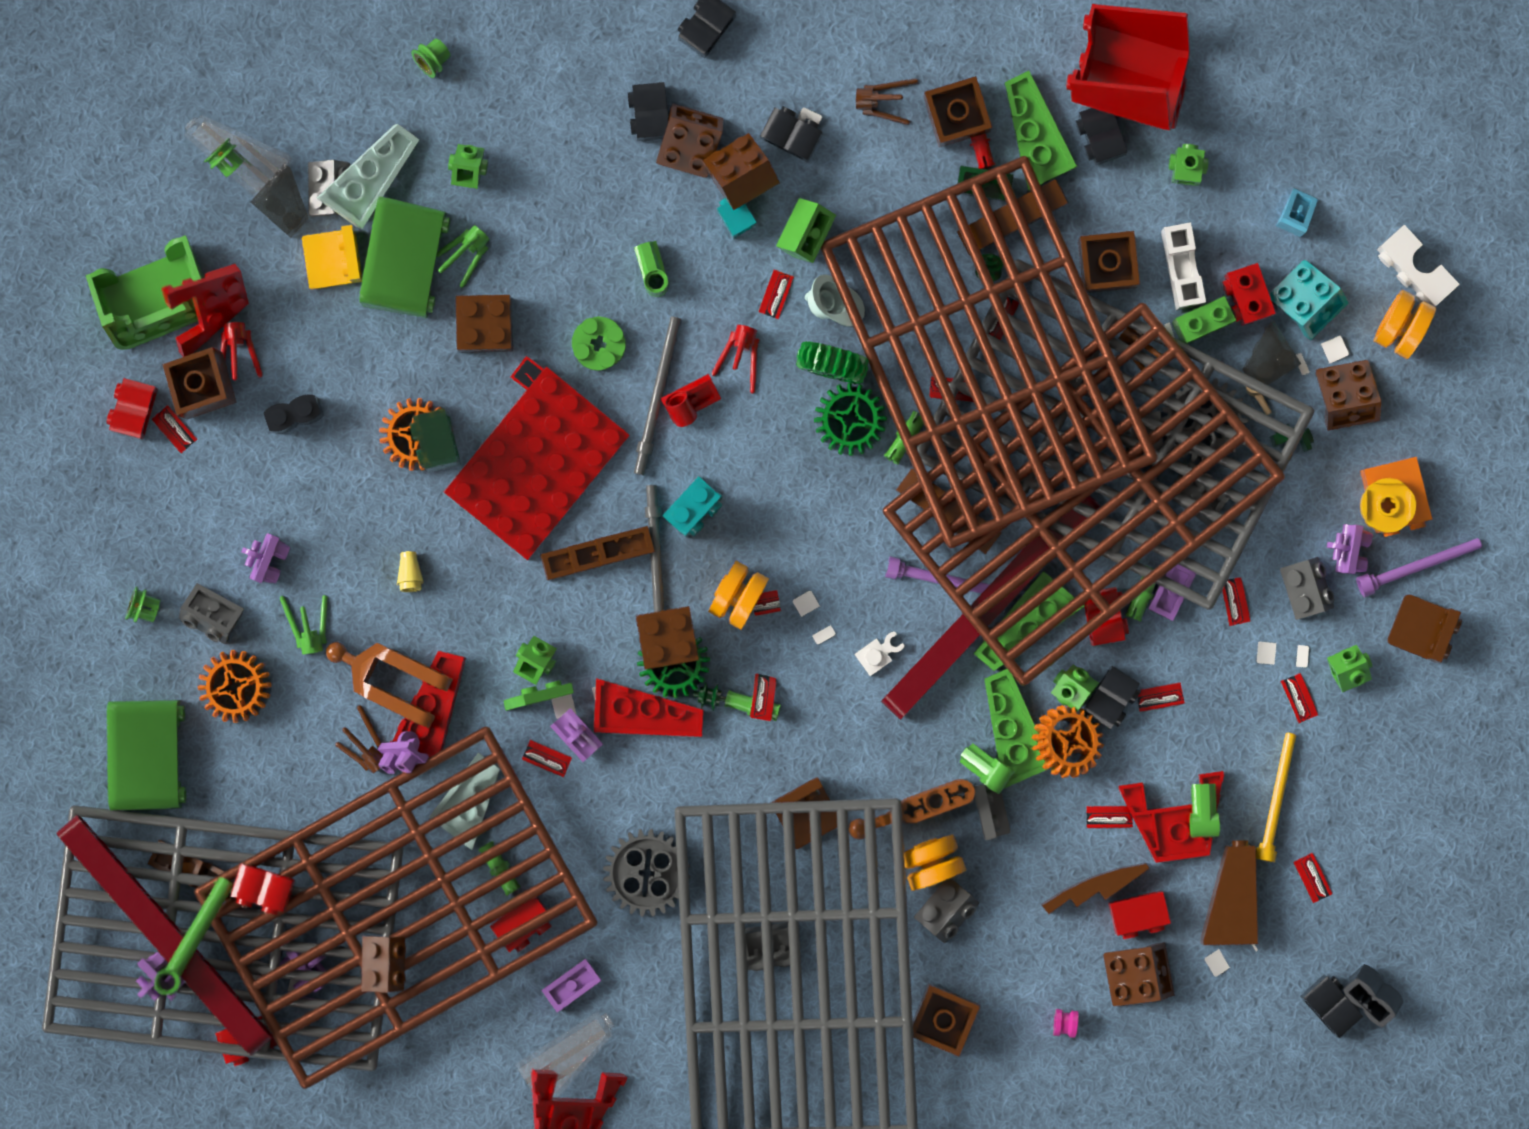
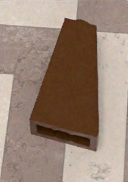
M1232 840V846H1225L1200 938L1202 945L1258 944L1256 848L1254 845H1248V840Z

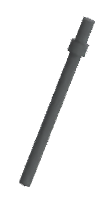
M670 317L642 440L638 441L636 449L638 456L634 469V474L644 476L648 457L653 452L654 445L652 440L681 321L677 317Z
M647 485L645 518H648L649 532L655 551L650 553L653 607L654 612L664 610L659 530L661 506H658L657 485Z

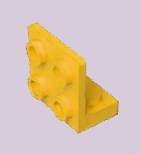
M352 225L341 226L342 230L302 237L310 289L362 282L363 277L356 230Z

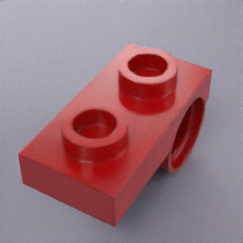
M707 374L662 397L661 400L672 422L678 427H685L697 419V411L721 400V397L710 375Z

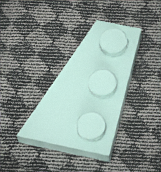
M478 753L468 767L485 757ZM493 765L450 789L429 818L432 819L496 783L500 768ZM490 799L441 825V827L455 837L483 821ZM477 837L464 845L473 850Z

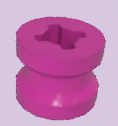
M1056 1009L1053 1035L1068 1034L1069 1037L1076 1038L1078 1011L1072 1010L1070 1013H1066L1062 1009Z

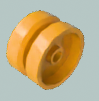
M1402 289L1384 316L1373 342L1386 348L1392 345L1397 336H1399L1394 347L1395 354L1407 360L1427 333L1436 307L1423 301L1411 313L1415 304V296Z
M735 561L728 575L725 574L714 594L715 599L708 612L718 618H722L730 606L735 607L729 618V624L742 630L769 578L757 572L752 575L748 584L745 585L743 582L748 574V567Z
M953 834L927 840L904 852L905 869L921 867V869L910 873L907 877L912 891L944 881L967 870L962 857L944 858V856L955 852L958 848Z

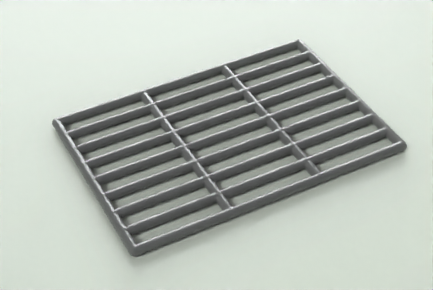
M1020 259L1014 261L1019 274L1034 268V266ZM1050 275L1057 291L1078 301L1075 291L1070 284ZM1014 288L999 294L1003 305L1008 296L1019 301ZM1028 294L1035 310L1057 320L1051 305ZM1088 294L1093 308L1107 315L1102 325L1103 331L1127 314ZM991 305L982 322L989 342L993 349L1015 359L1008 343L989 334L993 324L998 320ZM1007 313L1013 329L1036 340L1028 323ZM1067 314L1073 329L1095 339L1089 324ZM1136 319L1128 326L1142 334L1151 329L1148 324L1139 319ZM1045 333L1051 348L1070 358L1073 357L1067 343ZM975 336L966 353L968 362L975 370L993 378L988 364L976 358L981 348ZM1159 337L1155 339L1156 341L1164 344ZM1116 338L1109 341L1110 347L1120 353L1130 346ZM1174 338L1191 359L1204 365L1201 372L1207 380H1209L1213 370L1301 414L1295 427L1292 428L1216 389L1232 410L1289 438L1282 452L1259 442L1284 472L1314 414V409ZM1100 349L1086 359L1087 362L1099 357ZM1142 351L1132 357V359L1146 366L1156 360V358ZM1024 352L1031 368L1046 376L1051 374L1045 362ZM1168 364L1158 371L1173 380L1183 373ZM958 368L950 384L953 396L955 398L957 393L961 392L972 398L966 382H964L961 370ZM1121 371L1126 383L1133 378ZM1003 372L1009 387L1017 391L1027 387L1025 382ZM1082 376L1069 382L1076 389L1084 381ZM1191 379L1185 384V386L1191 388L1185 403L1170 396L1161 404L1177 412L1203 391ZM1145 383L1135 389V391L1149 398L1159 392V390ZM981 391L986 401V404L998 400L997 398ZM1100 391L1103 400H1106L1110 396ZM1046 393L1042 394L1046 405L1050 408L1060 402V400ZM943 399L933 416L936 425L942 424L946 415L951 417ZM1120 401L1112 408L1128 417L1123 402ZM1006 408L998 412L1003 413L1006 410ZM1067 410L1053 420L1059 436L1063 434L1060 429L1066 418L1069 417ZM1196 410L1167 433L1160 451L1155 449L1158 459L1152 466L1170 453L1176 442L1181 444L1190 437L1182 433L1189 418L1205 425L1212 417ZM1022 411L1020 412L1026 426H1030L1037 420ZM1149 415L1142 419L1144 426L1155 430L1163 423ZM981 420L967 424V426L978 432L984 428ZM1224 423L1215 430L1230 439L1237 434L1232 427ZM1045 428L1039 431L1045 437L1038 450L1036 449L1037 453L1051 443ZM998 430L1004 445L1014 438ZM947 433L941 435L944 444L954 450L962 445L961 440ZM1125 433L1120 436L1122 444L1130 449L1139 443L1138 440ZM1075 438L1065 445L1079 453L1084 452L1080 441ZM929 440L918 445L917 450L923 464L934 468L940 463V460L927 454L932 443ZM1202 442L1192 448V450L1205 457L1216 451ZM1243 442V443L1241 444V445H1243V446L1249 448V447L1246 445L1245 442ZM1023 446L1019 447L1016 450L1017 452L1027 456ZM1102 452L1097 454L1101 464L1106 467L1116 461V459ZM1229 456L1224 457L1218 462L1233 471L1243 464ZM1050 457L1043 463V465L1056 472L1062 469L1059 461L1053 457ZM1178 460L1168 467L1183 476L1193 469ZM999 463L997 466H998V467L1001 469V471L1004 473V471H1003V469H1002V466H1001V464ZM955 468L960 481L968 475ZM1255 469L1244 476L1260 485L1269 478ZM1078 470L1075 472L1079 482L1091 478ZM1031 472L1020 481L1025 495H1027L1029 489L1035 491L1040 487L1037 479H1035L1034 472ZM1130 473L1124 475L1127 478L1134 481V478L1130 475ZM1205 474L1195 481L1208 489H1212L1219 483V481ZM1157 476L1151 483L1162 494L1169 486L1157 481ZM978 481L969 487L983 494ZM1103 484L1096 490L1097 493L1109 499H1112L1119 493V491L1106 484ZM1276 487L1248 508L1251 512L1244 525L1233 520L1225 526V528L1239 534L1232 549L1211 538L1201 545L1226 558L1219 573L1189 557H1186L1179 563L1180 566L1214 582L1207 597L1166 576L1161 577L1155 583L1207 610H1211L1218 600ZM1229 488L1222 494V496L1236 503L1246 496L1232 488ZM1141 489L1138 491L1135 499L1129 498L1122 504L1129 508L1122 523L1107 516L1099 524L1112 531L1117 530L1147 506L1144 504L1148 497L1147 494ZM1179 493L1172 499V501L1186 508L1196 501L1183 493ZM1007 494L998 499L999 503L1010 509L1016 506ZM1079 503L1072 509L1087 518L1097 511L1083 503ZM1208 506L1198 513L1213 522L1223 515ZM1040 511L1036 513L1041 520L1047 516ZM1158 511L1148 518L1162 526L1169 523L1164 515ZM1059 521L1049 527V529L1063 536L1073 530V528ZM1187 526L1194 536L1199 534V532ZM1133 530L1102 556L1118 564L1126 557L1119 552L1126 538L1141 545L1150 537ZM1085 534L1075 541L1090 550L1100 543ZM1161 543L1151 550L1167 559L1176 552ZM1136 562L1129 568V570L1143 577L1153 571V569L1139 562Z
M891 798L676 807L675 830L691 1129H702L697 1033H713L718 1129H729L724 1032H740L745 1129H918L901 800ZM864 810L869 908L853 909L848 811ZM875 810H891L896 908H880ZM837 811L842 909L825 910L821 812ZM810 812L815 910L798 911L793 813ZM783 813L787 911L771 912L766 814ZM756 814L760 912H744L740 815ZM729 815L734 913L717 912L713 816ZM702 816L707 914H691L686 817ZM869 919L874 1017L858 1018L853 920ZM880 919H897L901 1016L885 1017ZM842 920L847 1018H831L826 921ZM815 921L820 1019H804L799 922ZM772 922H788L793 1019L777 1020ZM745 923H761L766 1020L750 1021ZM718 924H734L739 1021H723ZM691 925H707L712 1022H696ZM902 1027L907 1125H890L886 1028ZM859 1028H875L880 1123L878 1126H863ZM831 1029H848L852 1126H836ZM794 1030L798 1127L782 1128L778 1031ZM804 1030H821L825 1127H809ZM751 1031H767L772 1128H755Z
M77 805L70 807L68 822L78 814L86 818L176 828L174 844L99 836L109 848L173 855L171 871L125 867L137 879L170 882L168 899L152 898L162 909H166V914L175 924L177 911L199 913L202 908L199 902L179 900L180 884L200 886L215 878L213 876L182 873L184 857L242 863L256 855L185 846L187 830L272 840H283L297 832L128 811H110V809ZM314 834L303 840V842L306 844L328 846L342 837ZM361 839L346 848L374 851L389 842ZM65 845L42 1030L45 1033L286 1061L280 1049L270 1048L271 1040L251 1056L238 1044L162 1036L164 1019L216 1026L223 1025L213 1014L166 1009V996L160 993V996L155 1000L154 1007L57 996L59 979L142 989L136 982L137 977L61 969L62 952L133 961L147 960L150 956L157 953L64 941L66 925L143 934L133 922L67 914L69 898L115 903V901L106 891L71 887L73 871L89 872L80 861L74 860L73 853ZM294 846L283 851L282 857L275 856L260 864V866L277 867L283 871L301 861V859L293 858ZM402 847L391 853L390 870L366 867L352 876L370 879H380L402 866L404 848ZM327 862L316 864L321 873L333 874L348 866ZM233 879L230 882L234 884L236 879ZM400 880L388 886L387 897L372 895L357 905L384 908L397 901ZM294 886L290 897L307 888ZM331 890L337 902L353 894ZM320 894L311 898L315 900H323ZM239 907L225 916L253 919L264 913V911ZM284 913L270 921L274 922L272 938L245 935L234 941V943L239 946L257 948L284 933L285 924L298 925L312 916ZM396 914L385 919L384 924H376L362 933L378 934L384 937L392 935ZM333 918L317 926L319 928L339 930ZM347 920L350 926L359 922ZM180 928V930L186 935L189 929ZM207 931L201 940L221 943L217 933L214 931ZM290 941L270 953L269 966L249 964L247 967L252 975L263 976L280 966L282 951L304 953L318 944ZM340 946L323 954V956L351 958L354 956L349 947ZM206 958L217 971L238 973L232 961ZM167 963L160 971L165 970L169 963ZM296 969L282 978L310 981L324 972ZM343 974L327 984L355 987L362 983V977ZM164 975L161 978L165 980L169 975ZM145 978V980H146L148 983H149L150 981H152L151 979H146V978ZM278 980L266 986V993L262 992L268 1004L283 996L276 994ZM186 983L176 992L179 994L196 995ZM233 989L243 1001L254 1002L247 990ZM375 995L374 1005L347 1003L333 1012L361 1015L379 1005L380 1002ZM302 997L288 1006L316 1009L330 1000ZM65 1007L153 1018L151 1034L54 1023L55 1008ZM383 1015L372 1021L370 1033L353 1031L339 1040L367 1043L380 1036ZM262 1017V1020H260V1021H261V1022L264 1024V1026L269 1030V1028H268L266 1022L264 1021V1019H263V1017ZM278 1022L281 1028L289 1024L285 1022ZM308 1025L292 1035L320 1038L335 1028ZM379 1049L368 1054L367 1060L359 1059L345 1068L375 1071L378 1064ZM312 1054L300 1061V1063L326 1066L340 1057Z

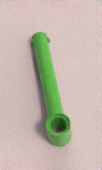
M219 877L218 880L213 882L215 886L166 969L157 974L154 986L161 995L168 996L177 991L180 985L181 974L216 917L222 903L228 894L232 893L234 884L228 880ZM170 975L174 978L175 986L171 990H164L160 987L159 979L162 976Z

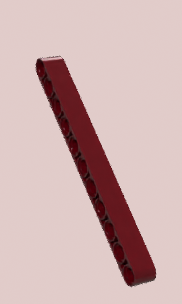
M1091 495L1081 502L1095 510L1101 506ZM1071 510L1058 521L1074 529L1086 520L1087 517ZM1049 529L1058 541L1064 537ZM1040 535L1029 543L971 604L973 609L1049 549V546ZM1037 573L980 617L987 627ZM964 614L953 623L881 700V703L898 719L901 720L980 635Z
M77 814L56 832L57 836L169 963L185 934L88 823ZM196 949L180 977L249 1055L253 1056L273 1038L272 1034L201 952Z

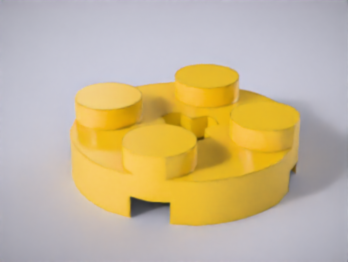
M1393 478L1377 480L1365 489L1360 501V511L1365 523L1369 527L1382 533H1392L1401 530L1412 520L1416 511V500L1412 491L1403 482ZM1385 498H1390V502L1395 503V508L1390 509V513H1385V509L1381 508V503L1385 502Z

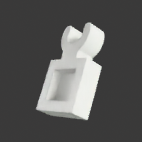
M895 632L889 633L882 645L875 639L854 654L869 676L892 661L888 655L890 652H899L904 648L905 645L903 643L898 647H893L890 644V639L896 635Z

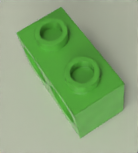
M1224 296L1175 318L1172 324L1179 340L1188 344L1232 324L1236 319Z

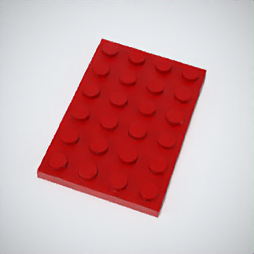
M546 366L443 492L528 560L630 435Z

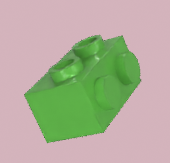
M799 198L776 247L794 258L814 263L836 214L818 203Z

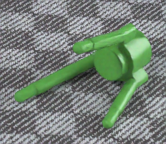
M475 225L470 230L466 229L459 237L437 252V257H440L459 243L463 244L438 271L443 273L467 249L471 253L477 250V254L459 285L461 288H464L482 255L489 249L485 244L490 239Z
M281 596L280 601L295 636L297 648H301L302 655L323 651L322 644L327 643L325 635L327 596H322L319 635L317 630L310 631L304 606L300 608L304 632L300 635L285 597Z

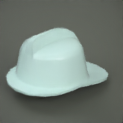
M829 275L817 277L812 284L811 291L805 295V300L808 301L811 312L820 319H832L841 325L853 326L833 277ZM849 288L863 319L865 312L863 301L854 290Z

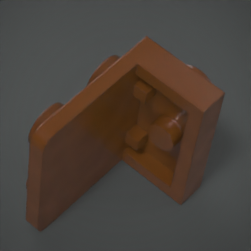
M1410 594L1405 595L1388 635L1387 642L1394 647L1434 663H1441L1443 659L1447 660L1452 649V645L1449 642L1452 635L1457 634L1461 627L1462 619H1459L1461 612L1452 608H1443Z

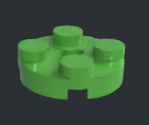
M606 317L585 319L576 328L572 337L574 356L581 365L594 371H603L616 365L622 359L626 348L622 329L613 320ZM599 335L603 336V342L606 343V347L595 351V346L590 344L591 339L597 340Z

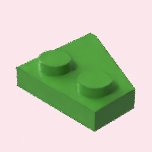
M561 680L546 683V689L539 691L537 686L521 689L522 695L503 700L505 710L573 694L572 683L562 685Z

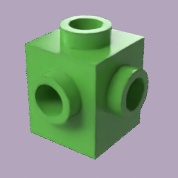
M458 144L456 153L450 154L448 170H452L451 185L478 189L481 175L486 176L488 160L484 159L485 148Z
M1183 144L1182 148L1178 147L1175 154H1170L1168 170H1173L1171 183L1199 186L1202 174H1207L1208 158H1204L1205 150H1198V145ZM1185 161L1190 162L1192 167L1187 166Z
M533 635L528 645L523 642L516 654L519 660L513 672L537 685L544 673L549 675L553 669L556 660L552 658L557 648Z
M1357 645L1327 657L1331 674L1342 693L1372 680L1369 670L1373 667L1368 654L1366 652L1362 654Z
M1073 664L1067 671L1062 669L1053 680L1056 686L1051 694L1061 704L1070 708L1075 707L1076 712H1078L1088 701L1099 683L1091 678L1086 670Z

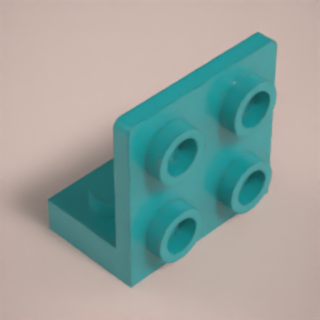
M1303 260L1269 293L1272 303L1297 322L1303 335L1310 341L1349 304L1342 289L1307 260Z
M698 476L662 516L686 538L689 534L694 537L704 527L702 520L708 514L713 517L723 506L720 502L722 495L713 490Z

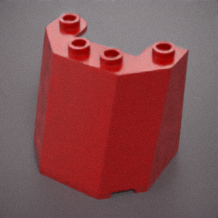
M1092 4L1089 15L1085 14L1083 21V30L1087 31L1088 45L1086 52L1080 55L1079 68L1081 70L1074 69L1073 74H1068L1066 88L1071 91V101L1163 130L1175 129L1187 85L1185 73L1190 56L1188 14Z

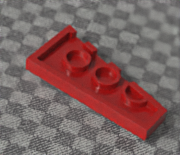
M442 651L437 652L430 668L453 679L448 691L441 690L422 681L423 683L417 695L411 701L412 704L436 716L431 727L426 728L404 717L397 728V733L390 742H397L402 732L412 731L418 736L420 741L417 750L419 753L427 754L431 757L443 750L466 657Z
M596 678L594 732L702 737V709Z

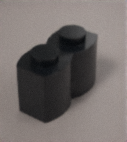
M698 0L693 8L696 11L691 19L686 17L677 30L680 32L678 35L679 40L704 59L736 17V11L720 0Z
M665 82L632 85L633 92H628L629 108H634L635 118L630 119L631 135H637L638 141L663 139L668 125Z
M782 106L781 109L774 107L760 134V139L808 163L823 135V132L819 130L820 125L807 118L804 122L795 118L796 113L787 107Z
M1094 108L1079 112V119L1075 120L1079 135H1085L1088 145H1085L1084 149L1089 161L1093 160L1095 165H1099L1127 154V149L1114 114Z
M310 394L299 396L289 404H275L263 412L269 431L276 434L289 432L296 428L298 424H313L324 416L318 397Z
M1111 666L1084 707V713L1089 716L1093 715L1095 720L1109 729L1113 725L1119 727L1126 716V713L1123 712L1128 702L1133 704L1141 690L1137 689L1140 683L1114 666Z
M1366 964L1362 965L1351 975L1343 989L1347 998L1356 1006L1363 1008L1366 1016L1380 1027H1384L1397 1015L1404 1002L1399 992L1392 986L1384 983L1380 974Z
M1323 975L1300 997L1334 1036L1340 1038L1363 1017L1359 1012L1362 1008L1356 1006L1341 992L1344 988L1343 985L1334 976L1329 978Z

